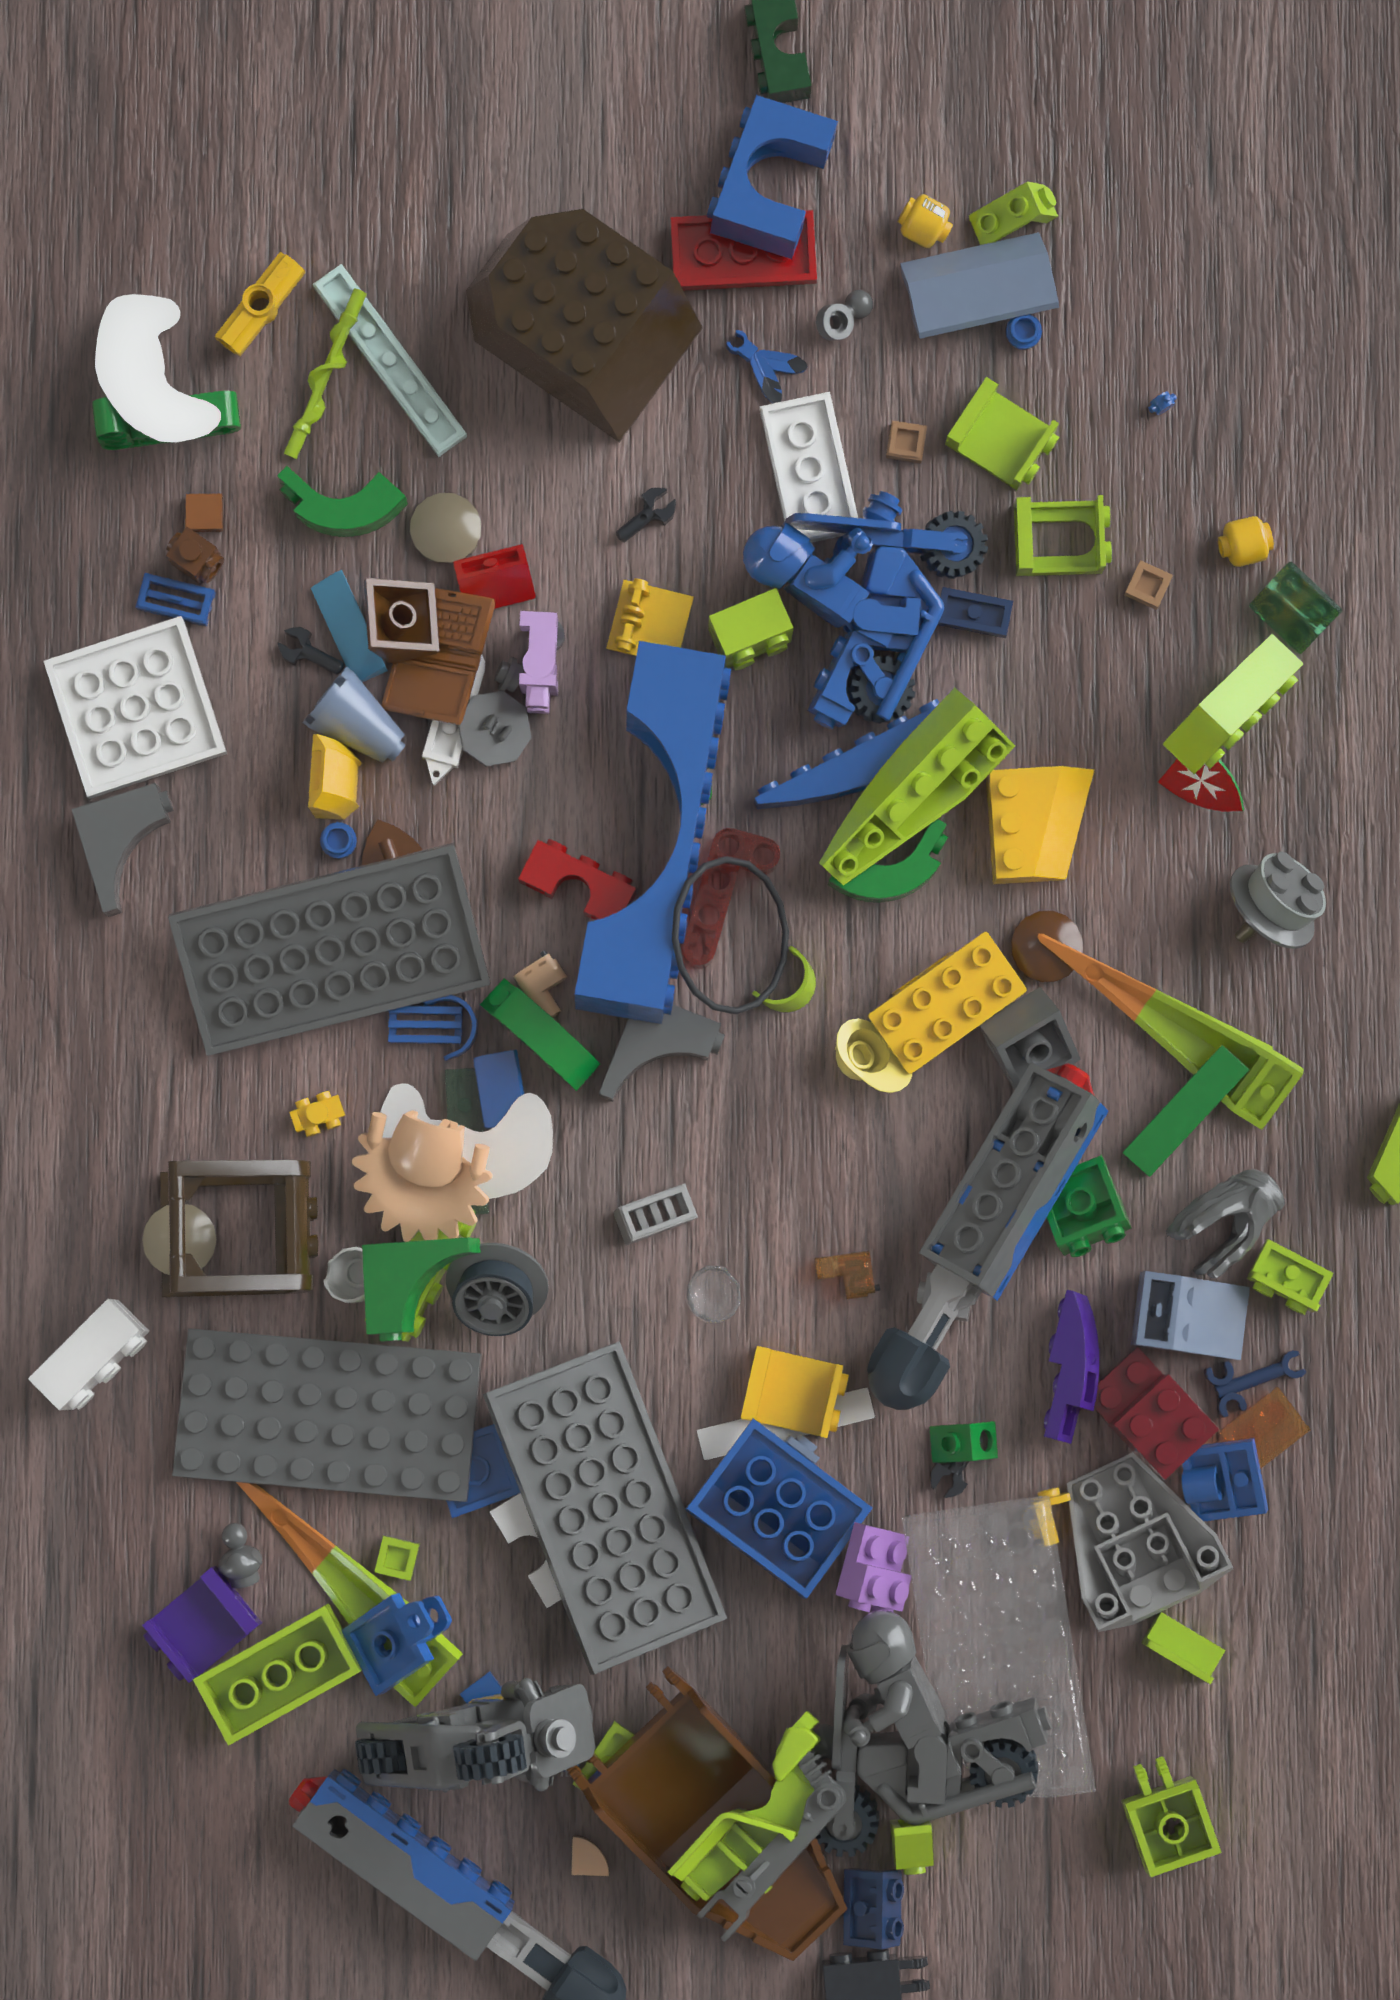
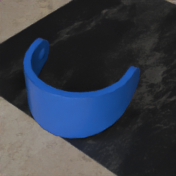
M453 995L424 1002L425 1006L444 1001L458 1003L471 1016L472 1031L468 1041L461 1049L444 1056L445 1061L466 1053L474 1044L478 1034L477 1018L472 1008L466 1001Z

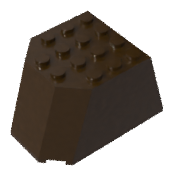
M584 209L529 218L506 235L466 290L474 341L619 443L703 329L674 272Z

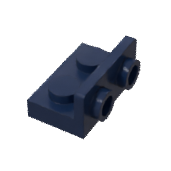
M844 1869V1902L847 1910L844 1912L843 1945L886 1949L901 1944V1937L904 1931V1924L901 1919V1900L904 1895L901 1870Z

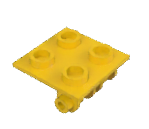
M634 578L633 582L623 580L606 649L636 656L639 641L681 648L694 596L649 586L648 582L643 579Z

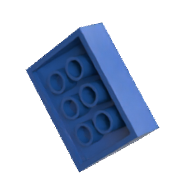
M753 1418L685 1510L800 1597L807 1599L850 1540L854 1522L862 1523L872 1510V1507Z

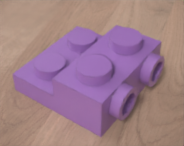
M854 1522L835 1595L850 1599L849 1607L866 1612L880 1610L891 1612L893 1610L903 1611L909 1594L912 1575L902 1573L901 1568L907 1555V1545L910 1536Z

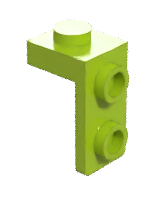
M1025 182L971 213L969 219L980 245L1000 240L1031 221L1048 223L1057 218L1058 215L1054 208L1056 200L1052 191L1044 184Z

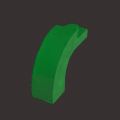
M288 466L277 475L282 485L279 491L294 505L298 501L301 502L293 510L297 519L311 529L331 536L353 537L376 531L392 521L408 505L406 496L380 472L361 491L353 496L341 499L328 498L317 493Z
M939 819L932 822L914 852L902 862L886 866L873 864L844 886L831 875L827 885L847 897L873 903L895 901L914 893L933 877L941 862L929 855L931 852L938 855L948 839V836L943 834L947 824Z
M505 978L480 1004L574 1090L577 1091L601 1065L558 1022Z

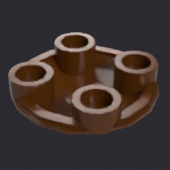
M1038 911L1025 917L1015 928L1011 939L1012 956L1017 967L1026 978L1039 982H1056L1069 976L1074 969L1043 945L1038 939V933L1045 934L1083 953V938L1077 925L1066 915L1055 911Z

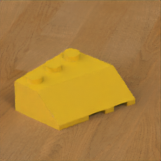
M1052 766L992 770L986 777L993 884L1066 880L1094 774L1093 769Z

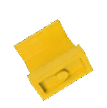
M757 1346L741 1419L751 1421L754 1418L760 1423L828 1438L829 1431H837L841 1411L835 1410L834 1406L837 1395H845L849 1375L842 1373L843 1365Z

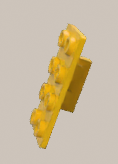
M983 932L956 952L947 953L892 992L893 997L870 1012L868 1018L904 1070L912 1074L1023 995L1027 988L989 933Z

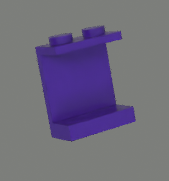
M214 1566L142 1626L147 1631L143 1636L148 1644L156 1652L161 1649L170 1659L167 1666L173 1675L180 1681L185 1678L190 1683L261 1625L262 1622L235 1588L231 1587L227 1578L220 1574L218 1567Z

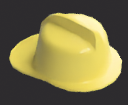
M858 1018L848 1020L840 1027L836 1037L835 1050L837 1065L843 1074L854 1080H863L874 1089L887 1093L901 1091L909 1084L912 1074L904 1070L871 1022Z

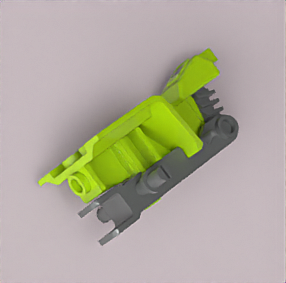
M806 1711L792 1727L786 1728L772 1763L776 1781L768 1803L760 1809L750 1811L739 1808L719 1815L668 1871L671 1876L684 1881L681 1887L694 1900L698 1901L702 1898L706 1902L709 1901L697 1914L700 1919H703L720 1899H723L738 1914V1919L720 1938L724 1942L749 1917L750 1909L764 1894L771 1890L776 1880L845 1804V1791L842 1786L829 1776L832 1773L831 1770L824 1774L821 1771L827 1764L823 1762L817 1765L815 1762L821 1758V1755H815L814 1752L810 1753L820 1742V1737L813 1731L820 1721L809 1711ZM740 1870H742L740 1874L730 1883V1885L726 1889L720 1890Z

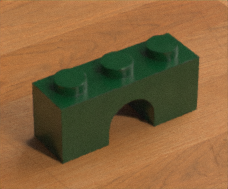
M749 0V4L744 5V13L747 27H754L756 37L750 39L753 60H760L762 72L757 73L760 95L767 94L768 99L780 103L811 98L812 85L805 52L787 54L780 51L774 43L781 34L797 31L798 13L795 0Z

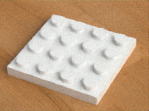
M182 616L44 661L80 777L89 799L227 754Z

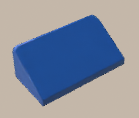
M517 1050L475 1057L473 1060L483 1123L486 1129L495 1127L507 1114L517 1098L524 1094Z

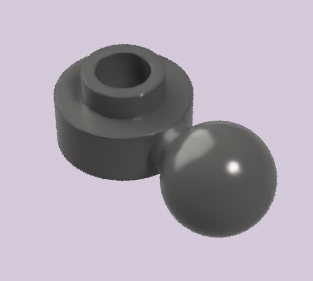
M855 290L846 297L845 305L837 303L822 307L816 317V327L819 334L829 341L842 340L848 337L853 330L854 318L862 319L871 313L873 309L872 297L866 291ZM830 317H831L832 320H833V327H832V328H831V326H830Z

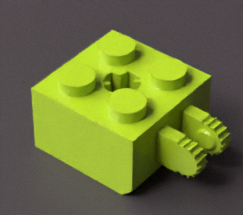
M1163 1756L1155 1759V1767L1158 1775L1161 1777L1163 1786L1151 1789L1147 1772L1139 1764L1133 1766L1141 1793L1121 1800L1145 1872L1150 1877L1222 1853L1196 1780L1189 1776L1173 1782ZM1172 1818L1174 1821L1179 1820V1824L1174 1826L1175 1833L1172 1835L1166 1830L1163 1831V1826L1166 1825V1820Z

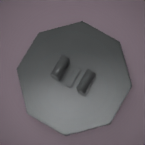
M504 691L472 696L468 702L463 721L458 725L462 750L485 767L516 761L532 738L526 707Z

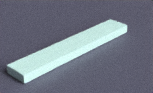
M342 264L312 284L338 322L353 289L361 290ZM365 298L357 317L358 321L350 329L348 335L436 455L440 457L467 437V433L369 300Z

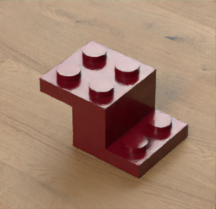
M1139 1347L1133 1349L1098 1382L1094 1406L1095 1411L1132 1451L1138 1452L1163 1480H1166L1220 1430L1169 1374H1163Z

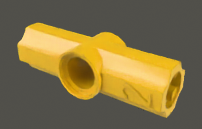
M279 252L258 281L244 291L242 301L216 333V340L233 354L241 357L262 328L276 318L278 308L304 276L305 270L287 254ZM265 298L269 300V304L265 309L257 311L251 308L256 299Z

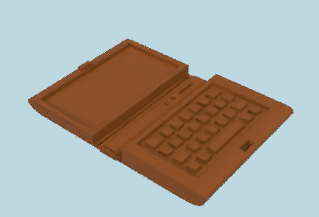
M435 588L439 652L429 656L393 663L381 706L385 711L460 725L466 712L475 676L481 661L482 651L494 612L495 600L493 598Z

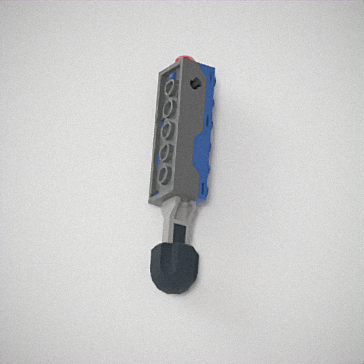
M1031 1062L919 1252L936 1266L930 1275L931 1295L909 1332L906 1333L895 1327L886 1329L870 1357L867 1368L869 1386L874 1397L884 1406L896 1410H908L926 1403L934 1395L950 1368L949 1360L936 1350L958 1312L974 1305L981 1292L997 1301L1108 1113L1105 1106L1094 1096L1090 1077L1083 1070L1069 1063L1045 1070Z
M334 1769L328 1776L304 1778L289 1798V1805L299 1812L298 1819L292 1827L476 1961L486 1947L546 1989L542 2000H626V1986L622 1975L609 1961L588 1946L577 1947L572 1954L562 1949L512 1911L515 1900L510 1897L512 1891L496 1879L490 1883L480 1876L482 1869L466 1857L460 1861L450 1854L452 1847L436 1835H433L430 1839L420 1832L419 1829L422 1825L406 1813H403L400 1817L390 1810L391 1802L376 1791H373L370 1795L360 1788L361 1780L348 1770L343 1769L340 1773ZM336 1815L347 1819L345 1823L347 1829H341L336 1825L338 1822Z

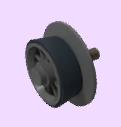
M481 1243V1253L461 1257L452 1261L448 1266L446 1287L452 1298L454 1313L466 1327L480 1334L506 1336L523 1329L529 1323L531 1317L544 1305L549 1290L547 1275L536 1259L519 1248L502 1243Z

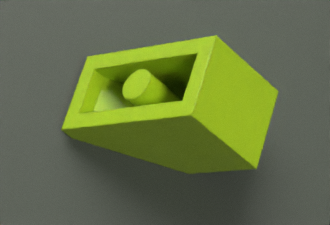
M902 1819L890 1820L896 1870L903 1869L904 1875H916L925 1873V1867L934 1866L932 1826L930 1821L919 1825H910Z

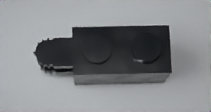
M873 1949L867 1951L866 1957L852 1958L851 1952H838L830 1954V1960H822L825 2000H902V1993L921 1992L930 1989L929 1980L913 1979L900 1981L899 1970L921 1969L927 1966L928 1961L925 1956L897 1958L896 1954H889V1949Z

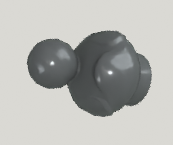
M238 1523L228 1524L223 1529L222 1540L231 1549L219 1559L218 1570L220 1574L229 1578L232 1588H245L260 1580L258 1569L262 1565V1555L257 1548L244 1545L247 1540V1531L244 1526Z

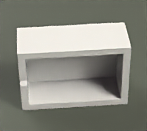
M107 1299L28 1379L58 1410H74L76 1408L80 1410L93 1398L95 1394L91 1390L98 1383H107L119 1372L121 1367L118 1363L125 1356L130 1355L133 1357L145 1346L147 1340L144 1336L149 1330L119 1300Z

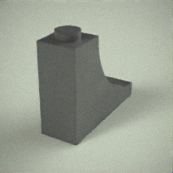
M156 783L71 809L102 911L108 917L122 913L119 895L121 875L133 849L152 831L171 823L168 813L174 810L167 790L161 792Z
M673 1005L671 1015L664 1014L662 1024L628 1019L600 1089L599 1096L614 1101L621 1086L635 1071L661 1058L692 1056L708 1061L710 1053L718 1055L725 1034L719 1032L721 1023Z

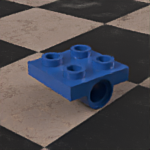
M1254 1438L1202 1445L1182 1464V1489L1185 1501L1188 1505L1190 1504L1191 1510L1203 1521L1267 1513V1499Z

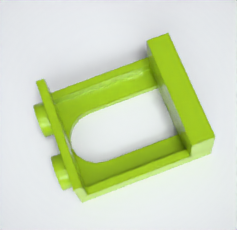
M1098 495L1095 501L1031 502V497H1016L1013 505L1016 576L1102 574L1106 563H1111V541H1105V528L1110 527V507L1104 506L1103 495ZM1032 523H1085L1094 532V546L1091 551L1079 556L1033 557Z

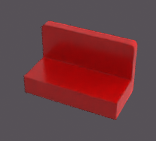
M523 544L453 562L460 592L493 598L495 600L494 609L532 600L536 597Z

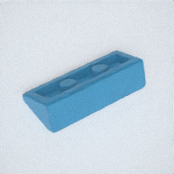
M339 570L312 586L313 595L345 665L362 682L387 672L388 670L383 659L368 649L367 624L343 571Z

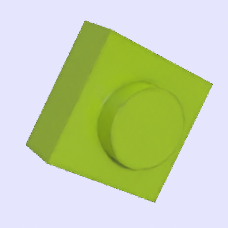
M384 1535L375 1573L411 1581L420 1544Z

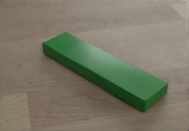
M1222 1044L1122 1153L1150 1177L1250 1069Z

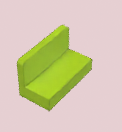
M1162 1612L1158 1613L1141 1642L1210 1685L1214 1680L1211 1675L1225 1652L1221 1647Z

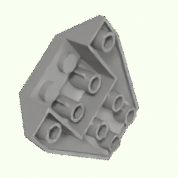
M1133 1452L1067 1483V1491L1071 1498L1069 1506L1082 1600L1098 1632L1134 1625L1200 1594L1233 1569L1217 1534Z

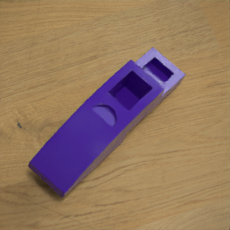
M1066 1290L1065 1298L1060 1301L1058 1306L1059 1322L1057 1330L1049 1342V1361L1062 1366L1053 1382V1392L1055 1394L1052 1406L1048 1409L1044 1418V1428L1046 1429L1044 1437L1071 1444L1080 1408L1094 1411L1099 1381V1343L1095 1319L1088 1297L1075 1291Z

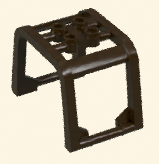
M305 1160L168 1161V1172H160L159 1208L161 1209L169 1205L170 1275L161 1272L162 1298L298 1294L312 1291L313 1275H310V1258L318 1257V1235H310V1221L317 1219L318 1204L317 1197H309L311 1162ZM274 1185L276 1275L206 1276L192 1254L185 1253L186 1200L191 1199L198 1187Z

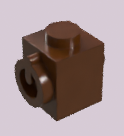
M186 527L182 534L177 532L171 538L166 548L169 551L166 557L171 565L200 585L203 582L206 584L211 582L224 563V557L221 556L217 547L189 527Z

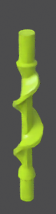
M353 289L346 308L340 315L339 323L335 324L330 331L333 345L325 364L315 368L309 374L307 381L313 393L302 418L293 425L294 430L284 451L285 455L297 460L306 436L310 435L311 424L322 418L326 408L322 395L333 369L344 368L347 364L342 348L350 329L358 321V314L367 293L359 289Z

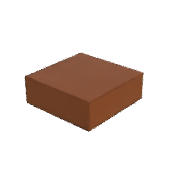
M222 493L186 494L185 528L189 527L194 532H223Z

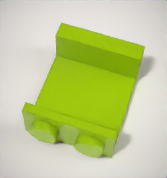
M986 377L947 435L945 445L1017 491L1023 482L1029 485L1037 474L1040 466L1035 463L1042 452L1049 455L1060 437L1055 433L1059 423L1052 420L1050 425L1045 424L997 393L999 384Z

